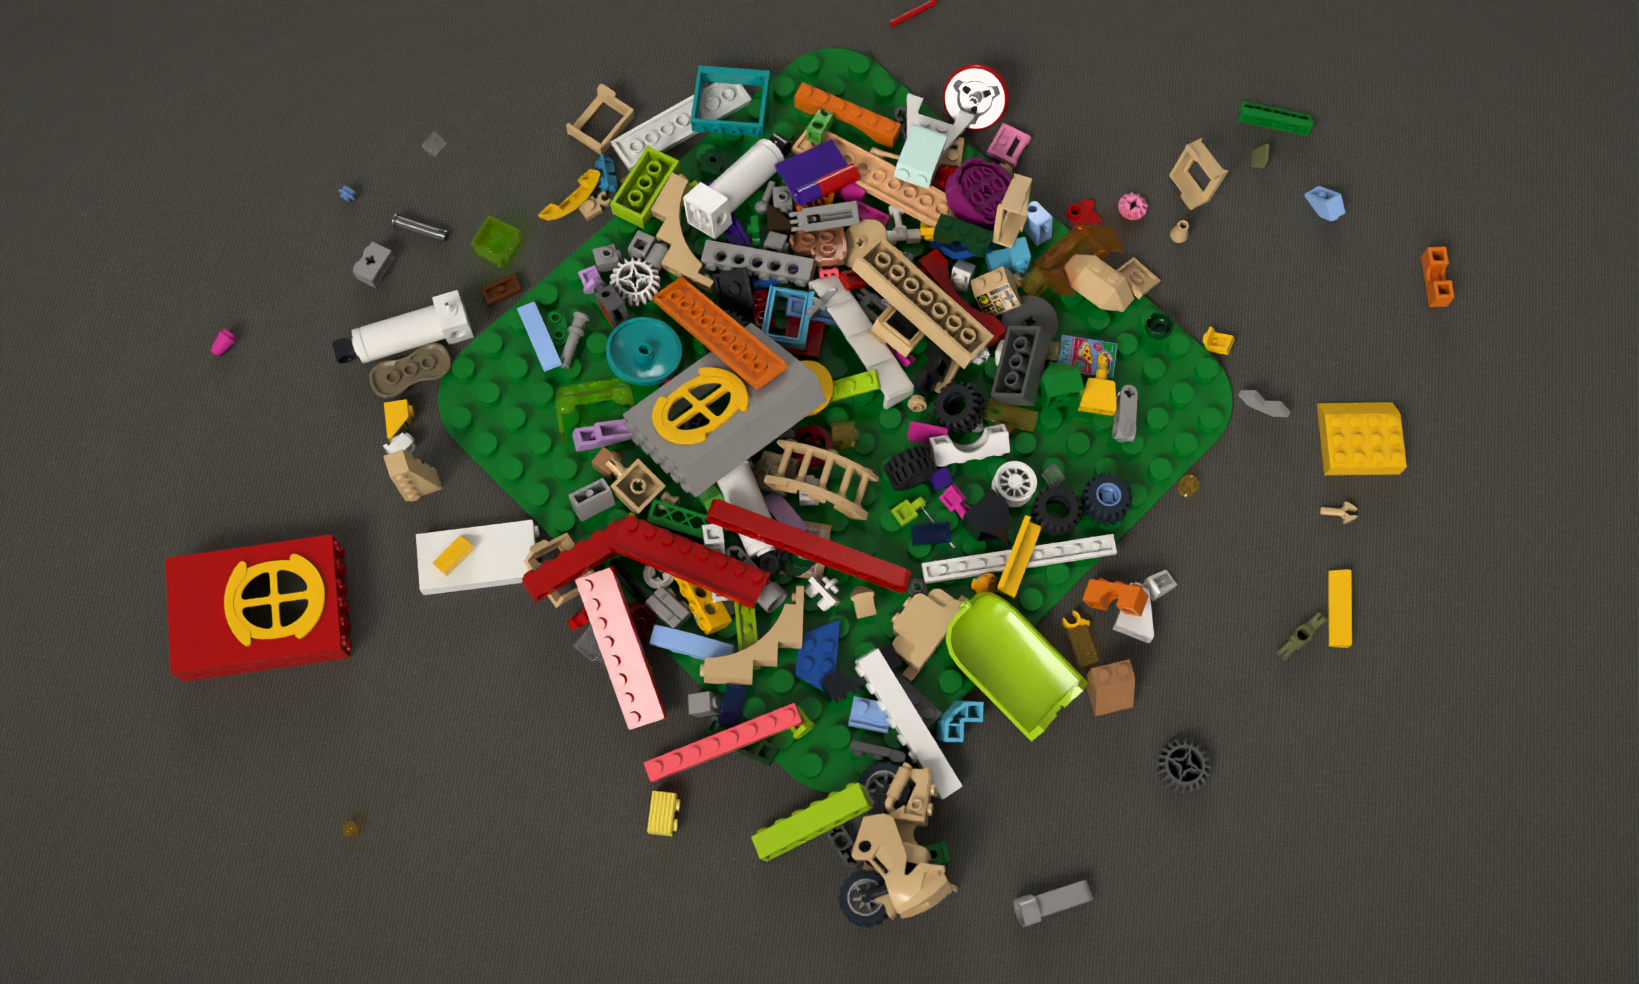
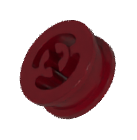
M807 425L799 428L796 438L793 439L797 443L804 440V444L820 448L819 441H821L825 446V450H832V439L829 433L816 425ZM792 452L791 458L798 459L800 462L799 467H801L805 454ZM812 456L808 470L821 469L826 461Z

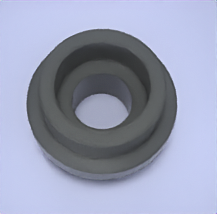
M912 579L908 584L907 591L912 597L918 593L925 595L927 585L922 579ZM919 585L921 589L917 591L914 589V586Z

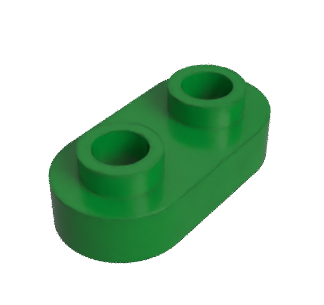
M554 310L547 315L546 319L550 338L554 346L564 347L569 335L566 318L561 311ZM554 317H559L557 321L553 320ZM558 334H562V337H560V338H558V337H556V336H557Z

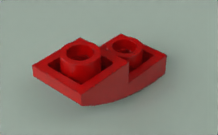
M767 289L753 292L755 305L752 313L755 325L760 330H762L768 299ZM773 314L771 315L769 328L775 327Z

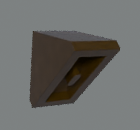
M768 204V234L769 231L788 235L787 237L795 234L796 231L791 232V228L796 227V225L790 224V221Z

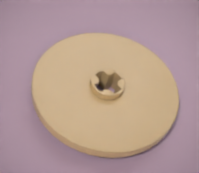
M873 219L859 221L860 224L852 225L844 232L847 245V256L844 259V266L852 269L857 257L880 236L888 241L887 230L879 221Z

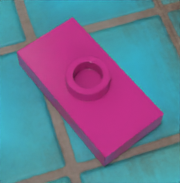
M857 200L859 221L873 219L879 221L884 227L886 226L890 218L889 215Z

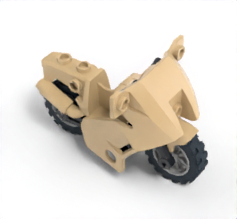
M878 762L877 765H870L867 771L864 770L862 777L858 779L857 783L865 786L874 808L867 811L871 816L863 817L852 851V857L855 860H864L863 870H860L858 873H852L849 879L846 878L844 880V885L839 890L840 896H838V901L840 902V909L845 917L854 925L862 928H873L875 925L883 924V921L889 917L891 920H894L897 913L900 914L902 919L920 914L938 904L948 894H952V891L957 892L958 887L951 884L944 874L945 866L936 865L935 860L931 859L928 850L923 846H919L914 839L915 828L927 826L928 816L933 814V804L930 802L931 796L936 794V784L933 783L930 767H925L923 770L913 769L906 762L903 763L902 767L893 765L890 762ZM880 777H884V780H881V783H879L876 780ZM888 777L894 778L892 783L888 785ZM874 782L878 785L876 789H870ZM915 783L916 786H915V788H914V790H913V792H912V787H913V784ZM876 793L875 801L872 800L870 794ZM867 884V889L859 888L860 886ZM857 890L860 894V897L852 898L854 892ZM862 901V903L856 910L852 902ZM876 904L879 905L875 911H872ZM865 905L868 908V914L860 913Z

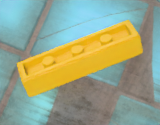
M1348 569L1328 571L1329 647L1349 648L1352 645L1351 570Z

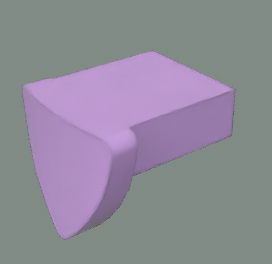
M595 265L578 272L585 294L594 293V288L599 284L606 286Z

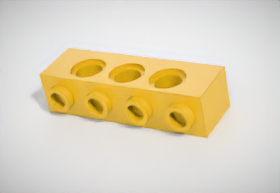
M672 576L677 581L682 596L688 601L690 611L695 614L698 625L706 636L725 629L732 619L722 601L713 602L710 591Z

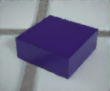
M946 466L938 469L930 478L935 492L946 489L954 484Z

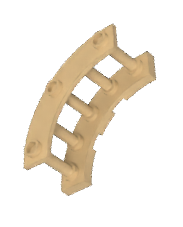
M793 439L777 441V444L784 449V453L777 474H774V476L766 475L764 479L765 484L773 490L797 494V491L807 493L808 498L821 503H825V501L835 504L834 509L845 514L850 519H867L868 512L862 509L861 505L868 481H879V477L873 473L872 469L863 467L852 460L838 455L839 453L835 450H824L797 443ZM792 452L805 454L797 478L794 480L785 478L784 475ZM812 456L826 461L819 484L816 486L807 484L805 481ZM833 464L846 469L839 492L836 494L827 491L826 488ZM852 474L861 479L854 502L847 500L846 496Z

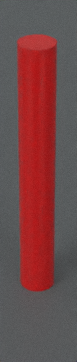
M930 0L889 21V25L893 28L936 6L937 1Z

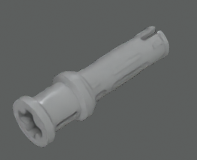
M581 312L573 313L572 325L568 327V339L560 358L562 363L560 367L564 369L570 368L578 341L584 335V327L590 319L589 316Z

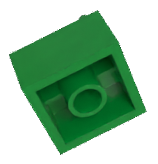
M1048 361L1046 363L1047 369L1043 373L1038 387V395L1043 411L1080 403L1085 387L1079 368L1065 363Z

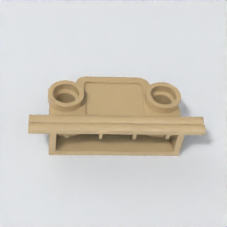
M941 589L930 591L928 596L918 593L913 598L908 597L903 604L904 610L901 613L897 612L891 621L894 623L892 631L896 638L892 645L900 660L909 665L902 674L908 681L912 682L947 635L949 623L960 610L958 607L960 603L966 599L963 595L958 600H955Z

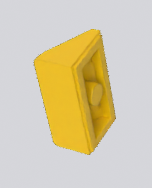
M460 535L432 564L447 576L474 550V547Z

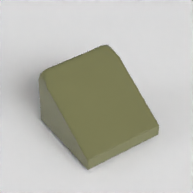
M1264 144L1252 151L1251 167L1264 169L1269 160V144Z

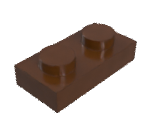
M515 274L480 288L489 307L523 292Z

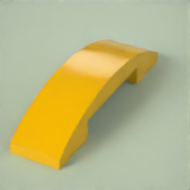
M589 169L577 180L581 185L560 205L550 203L538 214L539 218L554 220L577 209L594 190L599 180L600 172Z

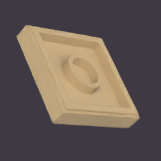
M1134 257L1115 270L1126 278L1132 294L1138 299H1141L1161 281Z

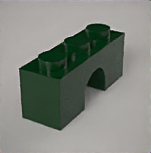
M941 213L934 229L933 240L947 245H951L952 241H960L968 246L969 253L986 258L994 232Z

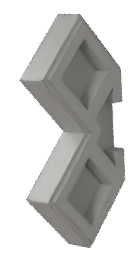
M1240 390L1238 396L1247 406L1272 417L1289 416V409L1281 401H1265L1256 390Z

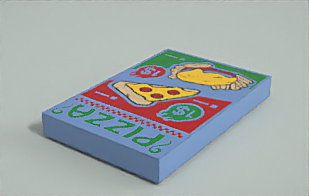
M1067 335L1061 336L1058 362L1079 368L1081 376L1095 378L1096 370L1108 371L1107 380H1113L1117 343Z

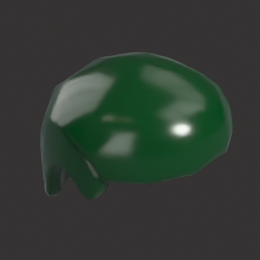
M1152 313L1149 318L1146 317L1145 331L1154 340L1165 339L1173 332L1174 324L1168 315Z

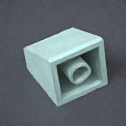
M913 124L898 159L894 177L929 189L940 165L948 135Z

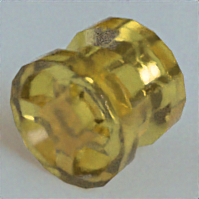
M1193 475L1184 476L1177 487L1180 495L1183 497L1193 496L1199 488V480Z

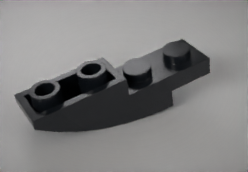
M932 340L925 352L928 360L914 385L916 390L923 397L927 398L931 395L937 382L943 383L952 359Z

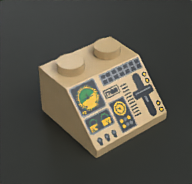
M1004 266L970 280L974 297L984 314L996 317L1022 306L1013 274Z

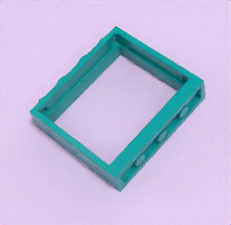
M699 65L690 120L692 131L698 133H725L735 136H764L771 84L770 71ZM704 83L764 86L759 123L699 119Z

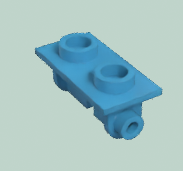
M601 154L595 163V170L600 172L598 187L601 188V192L606 190L615 192L618 188L616 175H609L615 173L614 162L611 157L604 158V154Z

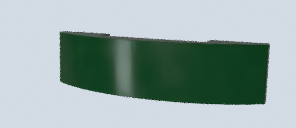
M713 715L703 732L708 736H712L734 726ZM762 739L735 751L757 762L771 766L780 748Z

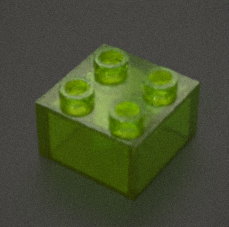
M488 215L471 241L470 247L474 255L506 269L521 245L523 237L519 229Z

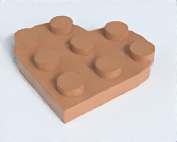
M843 227L810 232L800 230L790 235V247L794 251L795 256H810L811 259L815 260L816 267L840 266L844 264V259L847 256V245Z

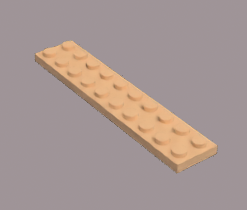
M805 130L792 147V152L798 155L818 146V144L806 140ZM829 131L825 135L823 143L832 139L847 164L853 163L856 165L860 173V180L855 182V184L863 188L867 193L931 227L936 226L941 213L956 218L948 205L945 192L931 185L927 189L895 178L896 167Z

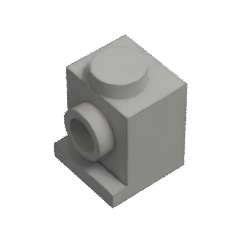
M638 230L628 247L629 255H631L630 258L633 257L637 261L640 257L644 261L655 244V237Z

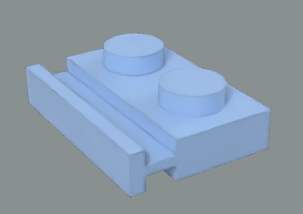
M854 696L848 726L887 734L889 723L886 720L888 715L885 710L882 712L875 700Z

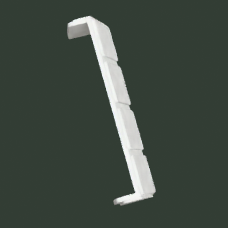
M831 274V277L825 276L824 278L809 282L808 292L815 291V297L819 296V298L829 289L838 288V292L825 303L826 309L865 365L867 371L878 370L881 391L884 394L883 407L888 409L911 396L914 392V385L887 345L881 344L869 334L873 324L850 290L846 291L839 278L835 277L834 274Z

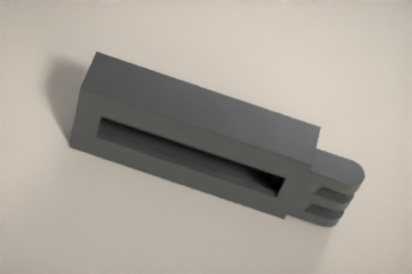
M862 287L859 290L860 293L855 294V298L859 300L858 304L871 323L874 324L879 316L876 315L877 309H873L872 306L874 305L882 312L887 306L881 303V298L876 294H871ZM897 311L886 322L907 339L916 330V327Z

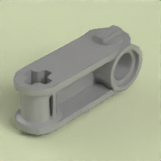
M1132 385L1124 386L1116 395L1117 410L1114 414L1112 438L1118 442H1133L1136 435L1138 393Z

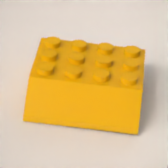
M1393 402L1317 404L1324 475H1400L1406 469L1401 415Z

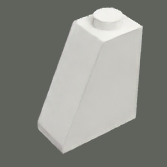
M1131 582V586L1132 584H1138L1149 595L1142 616L1139 617L1124 614L1119 610L1113 630L1150 643L1154 637L1150 590L1141 583Z

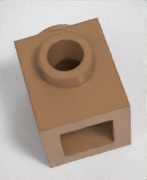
M603 447L591 462L595 470L612 481L617 475L605 464L614 456L623 465L622 457L614 451L611 453Z

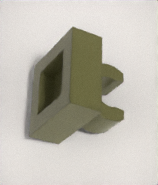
M1050 341L1046 361L1058 362L1061 343Z

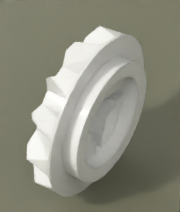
M648 565L644 568V580L652 589H658L660 586L664 588L669 587L674 581L672 576L665 572L662 574L663 580L659 577L654 578L656 576L655 568Z

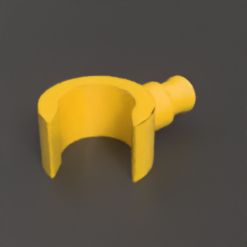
M1074 610L1072 615L1076 618L1075 624H1069L1064 617L1062 618L1063 626L1070 630L1077 628L1078 625H1090V620L1080 618L1079 613Z

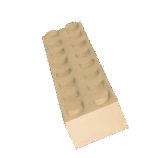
M882 236L857 257L852 270L963 369L993 339L994 335Z

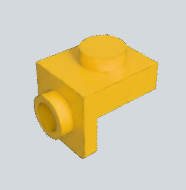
M921 222V239H924V241H935L933 240L935 227Z
M1209 327L1207 333L1203 336V343L1207 351L1229 355L1235 340L1233 335L1216 333L1213 327Z

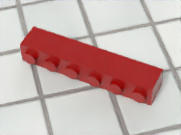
M624 519L619 522L616 520L610 523L608 528L603 531H596L591 535L590 539L579 541L573 549L562 551L554 560L551 561L549 559L543 562L537 570L534 571L532 569L526 572L522 578V585L533 602L540 601L619 554L609 550V545H611Z

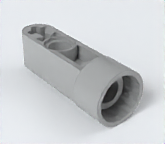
M731 546L726 550L727 556H738L740 561L758 568L740 547ZM768 580L757 602L767 613H770L785 601L788 594L777 582Z
M1083 880L1037 896L1029 894L1014 899L1013 904L1019 923L1022 927L1041 922L1042 917L1094 899L1087 880Z

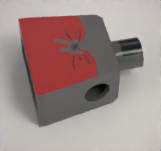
M599 284L594 288L597 304L613 329L630 319L624 301L611 285L605 287L603 284Z

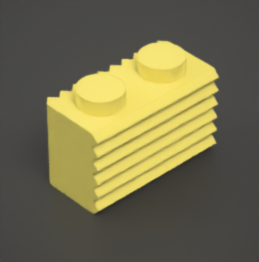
M652 791L648 834L673 836V831L677 832L678 819H675V813L680 810L681 799H677V793Z

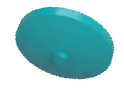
M638 317L622 322L611 332L606 344V358L611 370L623 381L637 386H653L666 381L677 371L682 359V345L677 333L666 323L654 318Z

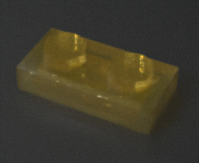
M1087 625L1067 630L1079 668L1098 663L1099 660Z

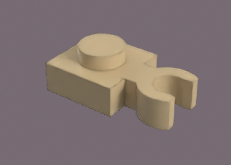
M605 191L601 192L596 199L593 196L588 197L578 207L587 221L601 214V207L610 206L611 199L602 200L607 197Z

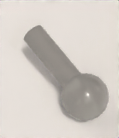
M769 181L762 200L756 203L755 210L761 215L767 213V205L772 195V187L776 185L775 182Z

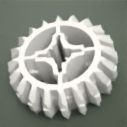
M632 257L630 262L624 259V264L618 262V268H614V274L610 276L612 280L610 285L624 303L628 301L630 307L633 303L639 306V302H643L646 305V299L652 301V295L657 294V289L660 288L659 282L661 280L658 276V270L652 264L649 265L646 262L647 260L642 262L640 257L637 261ZM634 277H636L637 281L636 287L634 285ZM623 288H625V289H630V290H632L633 292H628V291L624 290Z

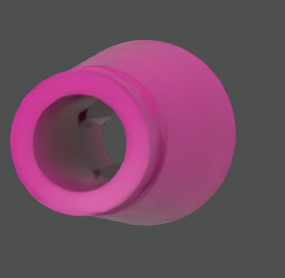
M223 329L222 332L219 331L210 351L220 357L221 354L235 343L234 340L237 337L226 329Z

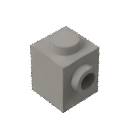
M772 187L773 207L783 216L792 213V195L788 187Z
M769 231L763 250L787 254L789 249V243H787L788 235Z
M614 244L592 249L598 273L618 268V262L622 261L620 250H616Z
M710 691L689 694V714L698 718L719 714L721 706L719 695Z

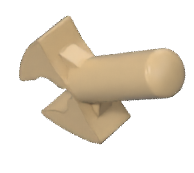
M1344 502L1342 508H1320V514L1340 516L1343 519V524L1349 523L1358 517L1345 513L1346 511H1357V508L1349 502Z

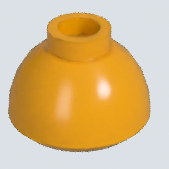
M986 573L978 578H974L971 587L977 594L980 592L995 593L997 580L993 573Z

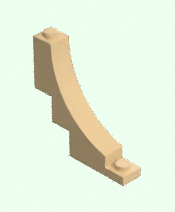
M672 173L651 208L653 217L664 222L656 235L658 243H664L670 248L661 264L664 270L678 277L682 276L688 282L712 293L715 289L713 278L707 274L702 275L704 272L703 265L690 251L682 234V204L684 201L683 197L690 189L689 181L682 174L676 175Z
M796 586V592H792V604L784 605L776 623L755 644L727 656L705 658V663L700 666V676H704V683L752 685L753 666L777 667L778 648L802 649L804 586Z

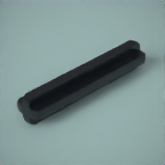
M612 559L609 562V566H614L616 575L640 606L645 607V602L648 599L647 595L619 559Z

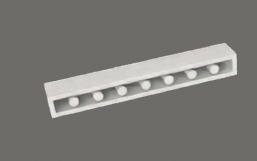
M874 648L855 660L857 673L860 677L864 676L867 683L865 685L871 694L874 693L877 697L876 704L882 712L885 710L888 718H886L892 729L896 728L899 733L897 738L903 746H907L910 751L907 754L913 763L916 762L920 769L924 770L925 767H930L932 770L933 783L936 784V794L934 797L944 799L961 788L962 784L880 650Z

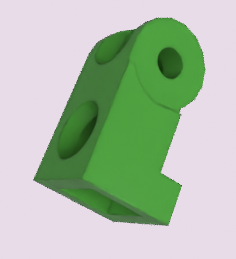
M819 109L806 128V140L818 145L822 144L825 135L834 122L835 114Z

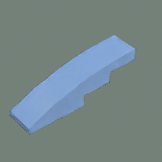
M535 302L517 308L544 372L562 365Z
M654 625L649 643L651 646L670 649L672 652L690 655L692 658L701 660L733 654L735 646L659 625Z

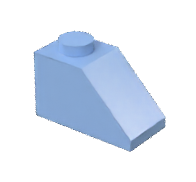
M1318 186L1304 194L1321 218L1334 221L1339 216L1345 214L1340 193Z

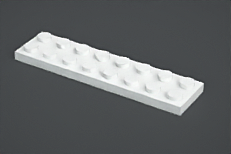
M713 83L703 90L699 119L722 120L747 106L752 99L742 85ZM694 95L611 141L612 147L630 172L647 146L664 153L698 134V132L692 131L690 122Z

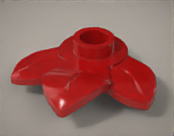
M1082 200L1078 204L1068 206L1066 209V217L1073 222L1074 228L1081 233H1088L1089 226H1095L1101 222L1100 216L1092 210L1095 205L1094 201Z

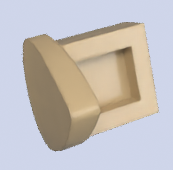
M858 586L851 593V601L854 603L857 619L876 614L873 599L875 594L868 587Z

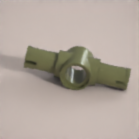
M1316 612L1307 623L1297 627L1287 638V642L1277 650V655L1280 656L1284 652L1285 654L1281 659L1286 661L1295 650H1299L1306 645L1315 634V631L1326 621L1324 616L1318 620L1321 614ZM1297 633H1302L1305 636V640H1301Z

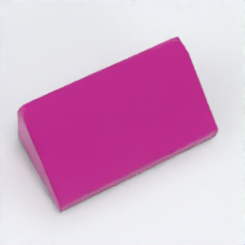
M853 183L835 191V195L845 202L858 200L863 203L866 191Z
M911 421L907 440L930 445L929 438L947 435L948 428Z

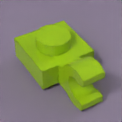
M922 496L911 504L908 500H905L891 509V513L903 527L918 517L916 511L924 508L926 502Z

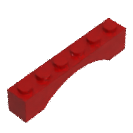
M937 248L919 260L918 269L994 335L987 346L988 349L1005 338L1007 330L995 316L975 310L959 297L949 278L948 261Z

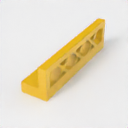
M1027 515L1024 517L996 592L1011 598H1015L1042 526L1029 522L1031 517Z

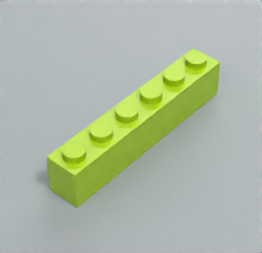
M856 782L850 783L845 786L846 789L830 793L825 800L814 801L809 805V808L797 810L792 813L791 817L779 819L769 828L759 829L756 832L757 834L751 836L759 858L767 862L873 809L874 807L865 786Z

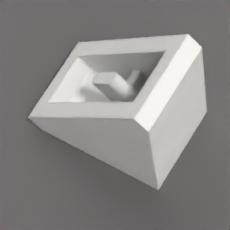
M1164 570L1149 576L1143 585L1150 590V598L1152 601H1155L1175 588L1177 583L1168 571Z

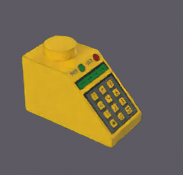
M407 399L384 403L387 438L390 442L395 436L405 433L412 424L414 408L413 405H409Z

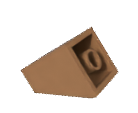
M1130 659L1090 669L1084 679L1088 682L1086 688L1095 717L1134 707L1135 676Z

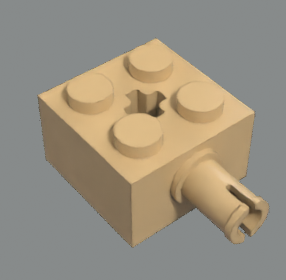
M614 456L605 464L617 475V480L610 486L611 491L635 515L665 487L639 459L629 468H625ZM633 483H634L635 485L640 484L641 487H640L639 489H640L641 491H639V490L635 491V490L633 489V488H634Z

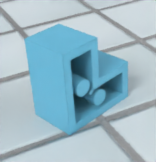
M1017 238L1013 248L1005 247V249L992 251V253L987 254L985 261L988 271L991 272L1004 266L1012 274L1019 273L1022 276L1027 273L1031 255L1026 238Z

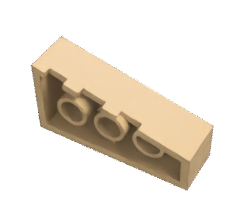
M399 450L383 456L389 476L405 501H416L420 496L442 489L436 468H430L427 463L422 464L420 459H414L413 455L408 452Z

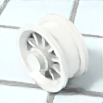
M1010 461L1000 466L992 481V489L1009 507H1020L1026 504L1031 499L1037 486V478L1034 471L1027 464L1019 461Z

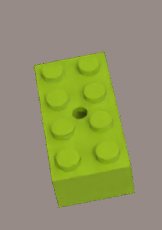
M647 146L611 201L612 214L645 229L653 216L651 208L672 173L678 175L681 172L679 160Z

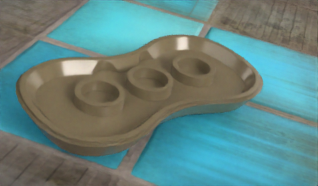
M426 344L404 358L378 363L370 371L369 382L371 388L378 396L383 398L396 397L413 384L437 380L445 376L451 368V358L449 352L442 344Z

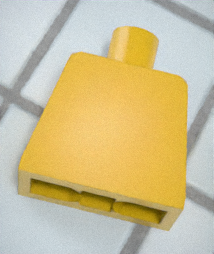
M1098 369L1096 370L1095 378H1088L1078 411L1114 416L1117 410L1116 388L1114 381L1107 380L1108 371Z

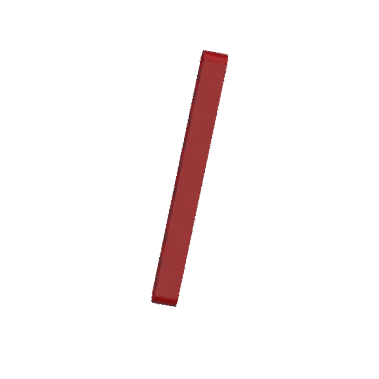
M713 499L706 517V520L711 524L899 593L907 591L911 572L903 567L719 499Z

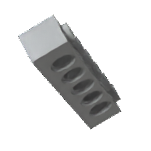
M706 240L701 262L708 270L716 271V269L729 271L746 267L749 277H752V275L759 276L760 279L767 281L775 279L783 284L791 282L799 287L809 286V282L813 281L817 266L815 260L811 258ZM721 256H727L725 260L719 261ZM739 259H745L742 264H736ZM757 262H763L760 267H754ZM775 265H780L777 271L772 270ZM792 269H799L797 273L790 274V271Z

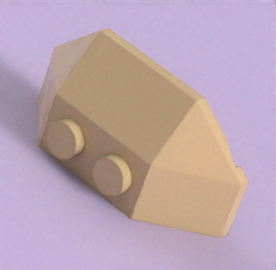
M1075 254L1064 266L1070 286L1100 309L1124 312L1134 300L1126 278L1097 256Z

